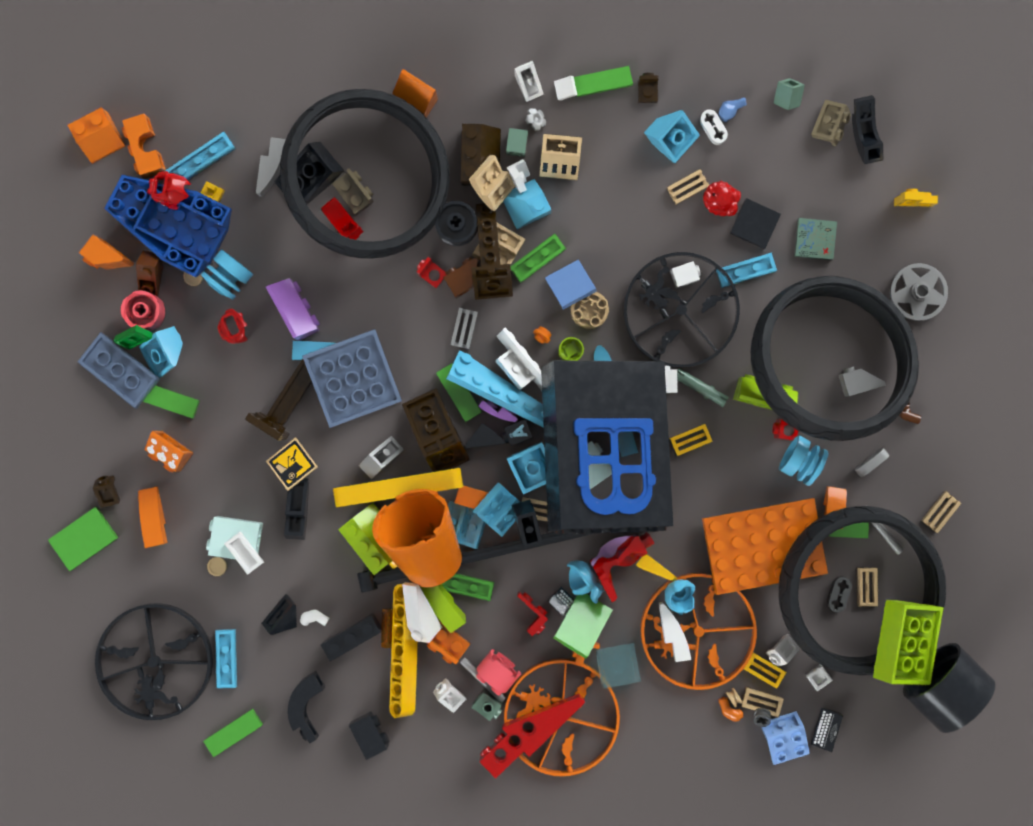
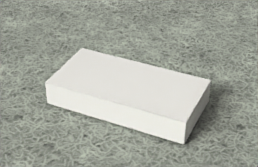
M242 532L237 533L224 543L247 575L264 563Z

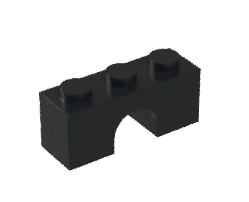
M374 613L345 631L339 632L325 640L321 647L331 662L378 635L383 629Z

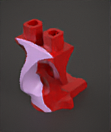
M646 532L641 536L633 534L631 536L616 537L600 548L598 555L589 560L611 602L616 601L617 594L612 583L610 569L613 566H631L641 556H645L648 553L646 548L655 544L649 533Z

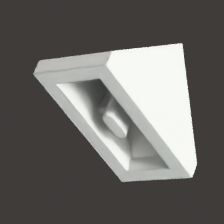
M533 61L514 68L515 78L526 102L544 94Z

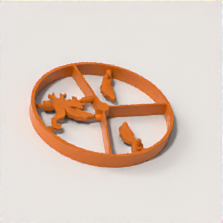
M689 573L677 576V580H687L686 578L691 577L712 578V575L705 573ZM712 578V584L708 587L709 593L704 597L705 601L703 604L705 611L709 612L713 617L715 589ZM670 580L667 581L651 596L645 606L641 619V642L651 665L666 680L687 689H712L731 681L748 664L756 644L757 626L749 602L740 591H736L749 611L752 624L749 626L703 629L698 625L694 609L692 610L694 622L690 623V625L680 624L683 632L691 627L696 636L695 644H688L690 650H695L691 684L682 683L663 673L652 661L647 650L649 647L664 649L661 657L664 656L667 659V651L673 657L672 643L664 642L662 627L657 624L660 623V618L647 614L656 597L672 582ZM646 619L653 620L654 628L661 633V640L649 643V645L645 643L644 637ZM752 629L748 652L741 664L726 677L723 675L724 671L718 664L719 657L716 644L714 643L712 648L708 650L709 655L707 658L709 663L715 667L714 672L719 676L720 680L710 684L695 685L699 637H702L704 632Z
M572 659L546 660L526 670L512 686L505 704L504 723L513 720H507L511 696L515 695L520 697V700L527 702L526 708L518 711L517 718L531 713L533 707L534 711L543 708L539 705L546 707L551 705L550 702L556 703L563 700L565 696L567 663L581 666L592 672L590 676L585 677V684L577 687L575 694L579 693L585 698L587 694L586 689L593 683L592 678L596 676L609 689L616 708L615 729L571 717L567 720L613 732L609 744L595 760L580 768L572 769L570 765H572L573 761L570 752L573 750L574 734H571L562 743V752L566 756L564 764L568 766L567 770L559 771L541 767L557 731L551 736L539 765L527 759L523 754L519 756L531 768L552 776H572L596 766L613 747L619 730V707L611 686L597 670L585 663L583 665L575 663V660ZM565 663L562 698L552 697L550 699L549 693H547V697L545 695L540 696L539 693L544 691V688L541 689L539 687V690L535 692V684L533 686L529 685L531 693L521 692L520 694L515 692L518 684L534 670L550 664ZM510 737L509 741L511 743H514L512 738Z

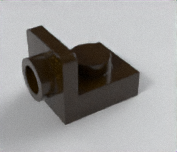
M643 73L639 76L638 103L658 102L659 75Z
M114 475L109 477L101 476L95 480L93 491L100 508L120 503V498L114 485Z

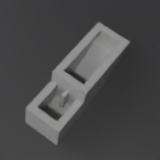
M271 137L268 156H260L256 194L259 197L265 196L280 174V160L286 139Z

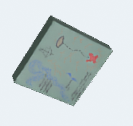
M798 218L794 257L834 260L837 222Z

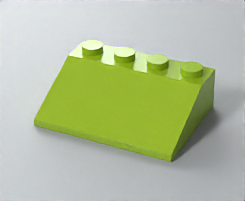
M886 600L873 678L890 684H931L943 607L899 600Z

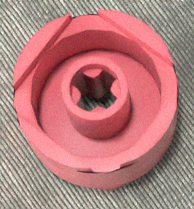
M141 290L134 291L123 300L121 315L130 327L138 325L151 331L159 328L163 322L165 306L163 301L154 294ZM141 309H146V312L141 313Z
M492 649L477 666L478 674L476 677L482 683L487 682L491 686L492 691L500 696L510 689L520 677L521 672L519 670L516 672L513 669L515 664L500 652L494 654L495 650Z

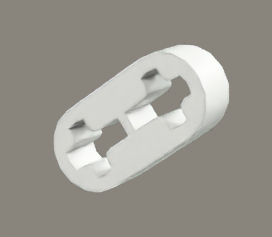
M704 111L700 117V124L713 144H723L728 136L726 128L715 111ZM706 115H708V117H711V116L713 117V119H712V121H711L712 124H713V126L711 125V123H710L709 121H708V122H705V121H704L705 118H706ZM714 129H716L718 133L722 132V140H720L719 138H714L716 134Z

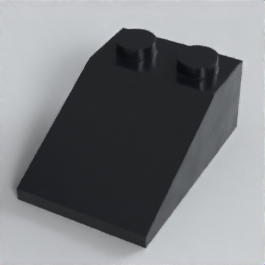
M321 142L308 143L297 156V179L306 204L329 187L344 171ZM279 176L274 182L282 191L281 180Z

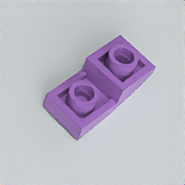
M489 400L487 403L482 401L479 405L481 409L494 417L510 422L517 421L515 417L517 414L503 407L497 412L495 411L497 406Z

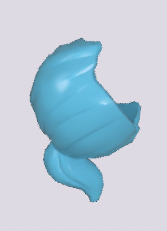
M576 560L569 562L567 567H570L569 583L573 590L572 593L584 595L591 591L590 598L597 604L598 598L602 595L604 589L599 582H596L594 568L584 561Z
M682 579L669 583L664 590L667 606L679 615L692 611L694 609V598L692 595L695 592V585L688 580Z

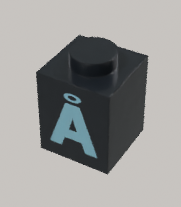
M526 420L505 427V432L502 433L505 443L510 442L511 446L532 438Z

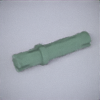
M678 368V381L702 394L706 400L710 399L721 407L725 405L726 400L729 398L728 396L714 389L713 385L709 386L681 368Z

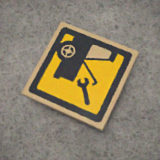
M296 437L266 460L287 491L318 468Z

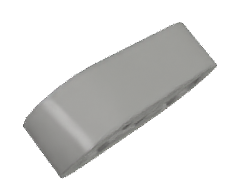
M881 448L854 470L860 477H864L890 455L884 448Z

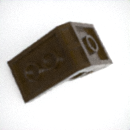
M437 388L402 404L423 456L433 472L449 470L470 460Z

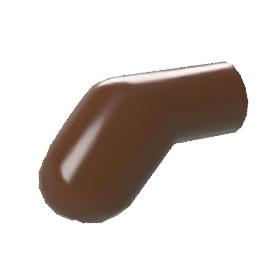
M908 403L900 414L901 419L919 424L921 415L912 413L909 406L910 403Z

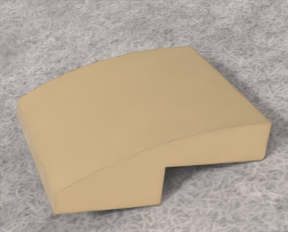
M489 155L469 179L476 193L492 211L499 207L515 187L509 172L502 171L495 155Z
M497 223L500 264H510L511 266L525 238ZM478 244L472 256L481 260L480 248Z

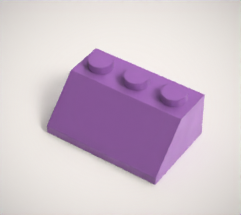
M288 278L266 286L268 293L294 339L301 341L319 331L318 325L320 323L315 314L311 315L308 310L311 306L306 298L302 299L299 293L302 290L297 281L293 282V280Z

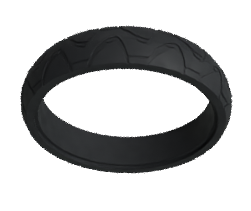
M350 89L331 94L319 100L297 119L288 133L282 149L280 180L290 212L311 238L329 250L345 256L373 259L405 251L428 234L435 225L438 215H441L442 208L446 203L449 189V164L441 138L433 125L418 109L405 100L383 91ZM346 109H374L400 120L417 136L430 162L432 188L429 202L423 215L411 229L399 236L383 241H359L332 231L311 212L299 188L297 156L301 142L306 134L323 118Z
M818 276L799 281L781 291L768 303L755 326L750 353L752 372L758 389L766 403L783 421L804 434L829 441H849L870 436L890 425L902 413L914 393L919 372V357L913 332L897 306L881 292L867 284L839 276ZM817 296L836 297L860 306L881 324L888 334L895 351L897 379L888 403L877 415L854 422L827 420L805 410L787 394L775 374L770 352L773 327L778 316L785 308L805 298Z
M855 506L843 508L817 519L794 541L785 557L780 573L778 586L780 610L792 638L814 661L826 668L845 674L873 675L877 654L864 657H847L834 654L822 648L805 626L798 600L799 582L805 563L817 545L827 536L843 527L857 523H881L894 529L909 542L921 563L924 575V597L922 604L943 607V610L945 607V572L933 543L910 520L898 513L880 507Z

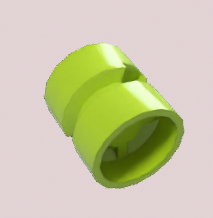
M575 337L565 338L558 349L561 360L578 361L584 353L583 343Z

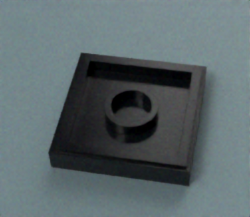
M746 198L730 234L765 249L781 213Z

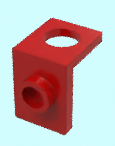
M429 257L426 260L423 259L417 266V274L434 288H437L444 280L443 277L446 276L445 271L433 263ZM432 270H437L440 273V278L437 281H432L429 278V273Z
M776 419V422L773 424L772 433L774 438L794 440L798 436V430L794 428V433L791 436H787L784 434V427L788 424L782 419Z

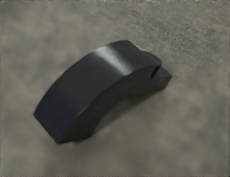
M871 95L854 99L852 126L859 155L864 164L883 161V142L879 137L875 120V98Z

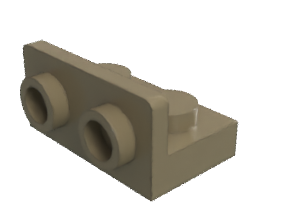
M825 100L811 136L831 142L832 146H837L838 141H841L843 138L845 124H848L851 118L848 106Z
M349 168L346 170V174L332 184L353 213L357 215L374 202L371 198L373 193L368 186H362L360 183L362 178L356 170L352 172Z

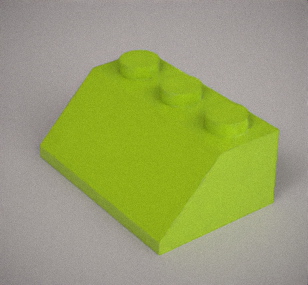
M745 374L744 377H739L733 400L772 410L760 393L754 379L755 376ZM782 384L787 394L797 403L798 392L794 391L792 386Z
M374 502L338 529L373 575L392 562V559L377 544L373 536V522L380 511Z

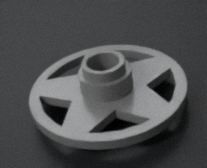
M922 263L911 264L902 268L894 276L890 286V298L905 318L915 321L927 320L936 316L944 308L948 298V286L944 276L936 268ZM923 268L930 271L919 277L911 269ZM902 275L905 287L895 292L896 283ZM938 278L942 285L943 295L933 289ZM898 303H909L912 315L905 312ZM927 304L939 306L931 314L923 316Z

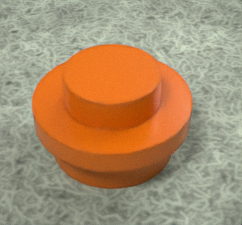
M539 326L538 329L533 331L534 338L539 343L550 342L552 335L546 328Z

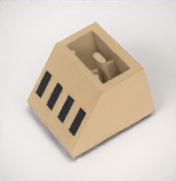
M544 134L539 177L578 180L582 138Z

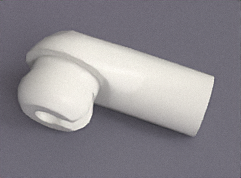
M310 610L301 615L300 623L307 626L309 623L317 621L325 626L330 618L318 610Z

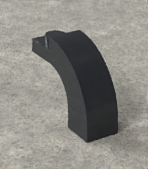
M317 671L309 674L297 685L288 703V720L292 730L294 731L300 727L302 738L305 741L308 740L309 744L317 740L319 735L308 718L307 704L310 698L325 689V685Z

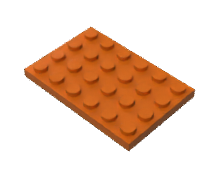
M815 498L702 518L715 594L720 595L779 583L782 565L790 547L797 537L818 519ZM822 541L810 554L800 579L828 574Z

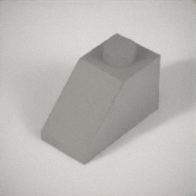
M854 367L843 369L844 373L838 375L845 397L886 386L885 381L863 369L855 370Z
M390 436L368 454L358 466L372 480L404 449Z

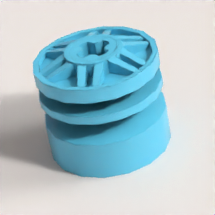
M221 249L213 258L219 265L216 269L208 265L207 268L213 274L209 275L203 271L201 276L218 293L234 300L236 295L230 289L233 288L240 292V288L235 283L240 281L247 284L254 274Z
M798 435L787 448L780 462L779 471L789 476H793L798 471L797 480H803V484L810 486L824 469L829 453L825 449L820 450L818 445H815L809 451L810 441Z

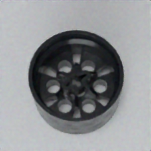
M949 643L936 649L931 684H904L903 695L940 732L949 733L964 727L983 711L994 694L996 684L994 679L957 643Z

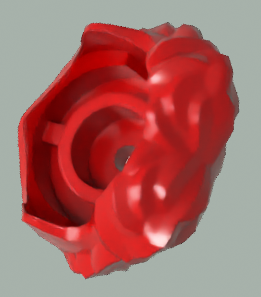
M723 181L710 184L703 195L706 209L710 213L722 217L734 216L738 210V202L741 199V192Z

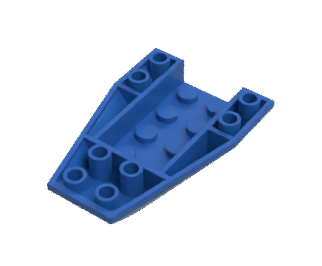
M121 175L104 209L161 260L194 277L200 275L213 261L228 232L232 209L197 191L184 189L189 197L177 204L179 206L178 210H173L165 207L160 202L154 201L151 194L147 193L150 185L149 180ZM157 184L156 194L162 193L164 184Z

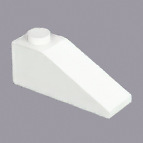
M404 582L402 587L407 627L415 641L430 643L440 631L442 625L419 584Z

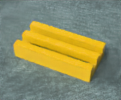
M706 424L669 438L676 456L713 442ZM703 429V433L676 444L675 440ZM706 436V440L679 451L678 447Z
M754 652L744 670L776 689L787 673ZM756 658L757 660L763 662L764 664L778 671L780 675L778 676L774 674L773 672L757 664L753 660ZM750 665L755 666L756 668L760 669L761 671L765 672L771 677L777 679L776 682L774 683L773 681L769 680L768 678L749 668Z

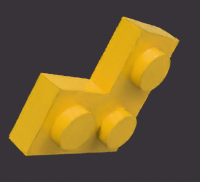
M906 189V192L900 193L899 196L894 198V206L932 207L938 203V196H931L929 192H918V189Z

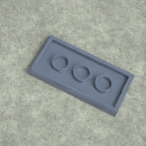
M103 332L99 333L78 360L80 365L135 409L140 406L160 380L157 375Z

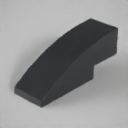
M304 478L287 492L284 530L286 539L305 540L309 494L308 478Z

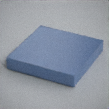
M579 260L545 277L563 310L597 292L596 287Z

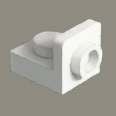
M520 160L508 166L507 170L519 193L527 190L524 183L527 182L526 177L530 176V172L526 162Z
M786 634L772 649L767 650L766 654L770 661L779 667L788 664L801 648Z
M446 678L433 691L437 700L453 713L466 700V697L453 687Z

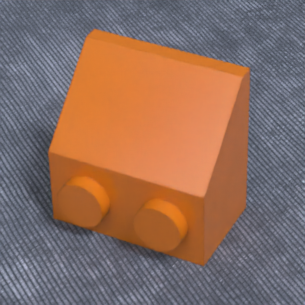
M403 69L392 94L413 105L424 117H427L438 100L436 90Z
M102 107L67 125L76 143L92 164L126 146L109 113Z
M95 235L90 237L79 252L84 257L82 260L96 269L99 267L105 270L130 267L135 264L107 241Z

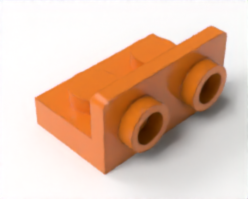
M439 621L442 628L430 643L427 644V647L435 653L437 651L443 655L442 658L447 663L452 664L453 662L457 664L471 643L455 631L450 633Z

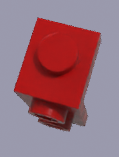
M335 197L321 207V211L340 235L357 240L364 232Z
M519 591L517 597L538 615L527 628V632L532 637L535 633L539 635L546 627L544 623L548 620L546 616L548 612L540 605L536 607L532 603L533 598L526 592L522 594Z

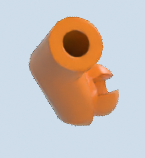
M727 697L718 699L724 717L734 722H738L743 718L742 710L731 708Z

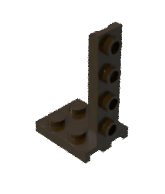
M485 203L476 204L481 267H471L475 300L512 297L510 264H500L496 210L492 211Z
M303 359L268 414L265 415L262 412L248 413L244 419L277 441L286 440L290 433L285 431L284 425L312 382Z

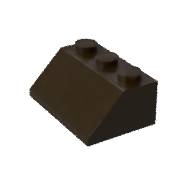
M462 123V185L472 186L469 181L470 177L489 155H495L500 164V128L484 124Z

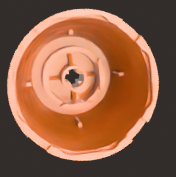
M415 489L396 496L394 502L388 506L384 505L376 515L372 527L374 539L412 583L419 584L420 587H434L443 584L456 574L462 562V553L445 499L438 495L436 491L429 489Z

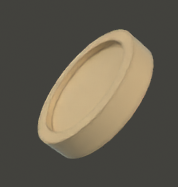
M184 272V281L190 286H198L203 281L201 274L194 277Z
M221 557L210 559L207 564L208 572L213 576L224 574L227 570L226 561Z

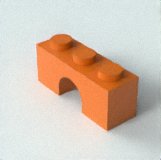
M140 114L122 120L124 125L122 132L125 138L129 140L128 150L130 155L134 156L136 163L133 165L136 173L146 179L165 171L166 168L161 154L157 150L144 152L143 149L145 140L155 136L150 118L145 114Z

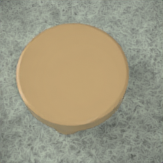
M595 292L571 305L572 319L582 328H597L608 317V301L603 295Z

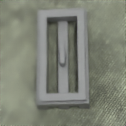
M459 308L450 345L470 349L478 312ZM462 313H465L460 340L457 343L456 338ZM469 315H473L467 343L465 345L463 344V340L466 332Z

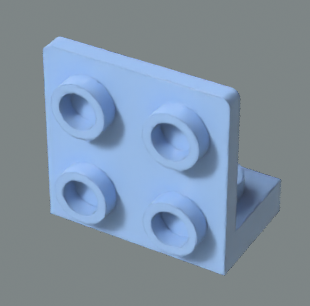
M797 711L773 718L769 726L761 727L768 743L773 765L810 753L805 728Z

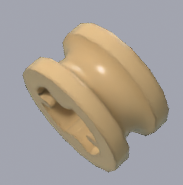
M732 688L731 692H725L734 707H737V703H743L734 688Z

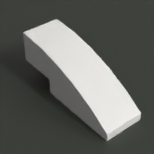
M660 602L659 609L664 642L672 643L674 660L676 662L691 660L689 646L678 621L664 603Z

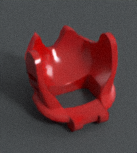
M162 171L156 174L153 179H149L150 185L147 193L151 194L154 201L160 202L167 208L178 210L179 206L177 204L189 197L184 190V186L191 184L184 176ZM164 180L162 193L156 194L158 181Z
M235 309L226 310L217 326L221 339L231 344L243 343L248 340L245 336L247 323L244 322L243 314L238 313ZM231 316L234 317L239 332L234 335L231 334L226 324V319Z

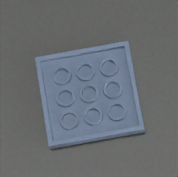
M375 329L302 355L329 428L402 401Z

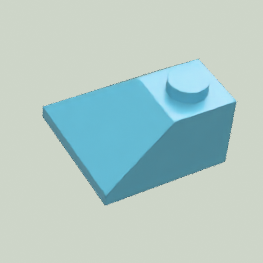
M682 110L656 118L644 132L652 145L673 163H676L700 136Z
M535 179L525 183L526 191L519 193L517 188H514L503 201L517 230L551 214V207Z
M175 326L155 332L152 335V339L142 343L139 348L150 370L161 378L176 366L183 342Z

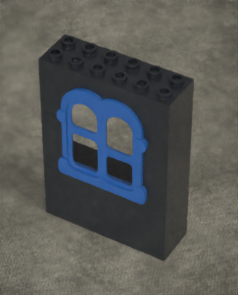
M553 360L542 366L548 531H555V535L608 532L634 533L666 531V527L673 526L665 362ZM589 432H608L610 434V455H589L587 434ZM619 432L640 433L642 459L640 465L620 464ZM590 464L611 465L612 492L606 499H597L590 491ZM622 473H640L642 475L643 490L639 497L630 499L624 496L620 486V475Z

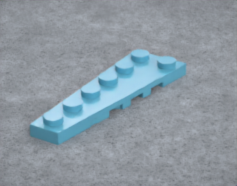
M459 350L446 379L544 428L543 404L522 390L519 391L517 387L474 360L471 355Z

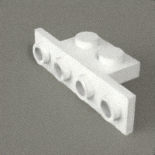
M504 328L496 337L508 351L495 362L519 391L532 380L542 391V377L539 365L529 357L526 349L520 346L515 340L514 335Z

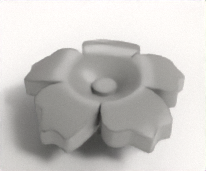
M530 108L527 111L529 115L526 116L525 121L527 124H532L531 127L534 131H539L540 128L546 126L545 116L540 109L537 111Z

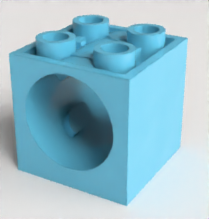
M538 442L506 457L523 495L546 484L545 448L542 442Z

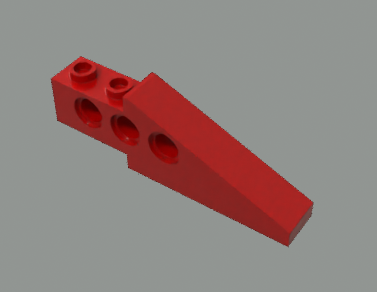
M578 693L504 723L502 729L505 733L501 732L494 739L495 743L491 747L486 746L481 751L479 762L496 779L523 752L530 757L585 703V699ZM531 722L534 727L531 730H526L523 724ZM515 735L520 740L514 744L509 741V738ZM503 749L506 754L503 757H498L495 751Z

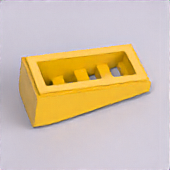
M647 554L641 557L636 564L639 568L672 582L677 580L674 574Z

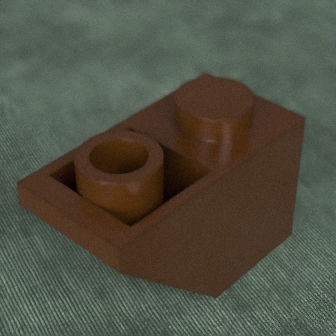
M143 250L136 262L138 291H146L158 297L163 272V261L153 252Z
M470 257L462 262L463 266L458 269L453 267L445 272L446 276L443 278L456 299L473 289L471 267H478L479 262L477 258L472 259Z

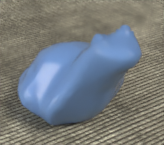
M746 98L723 102L719 110V118L723 122L729 121L736 115L738 109L747 105Z

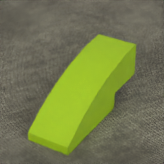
M441 584L434 587H420L435 615L450 633L466 623L465 613L454 603L452 595Z

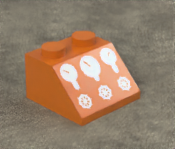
M152 431L144 449L149 453L148 457L156 462L158 460L164 463L163 467L172 473L174 471L181 472L193 455L192 451L163 431Z

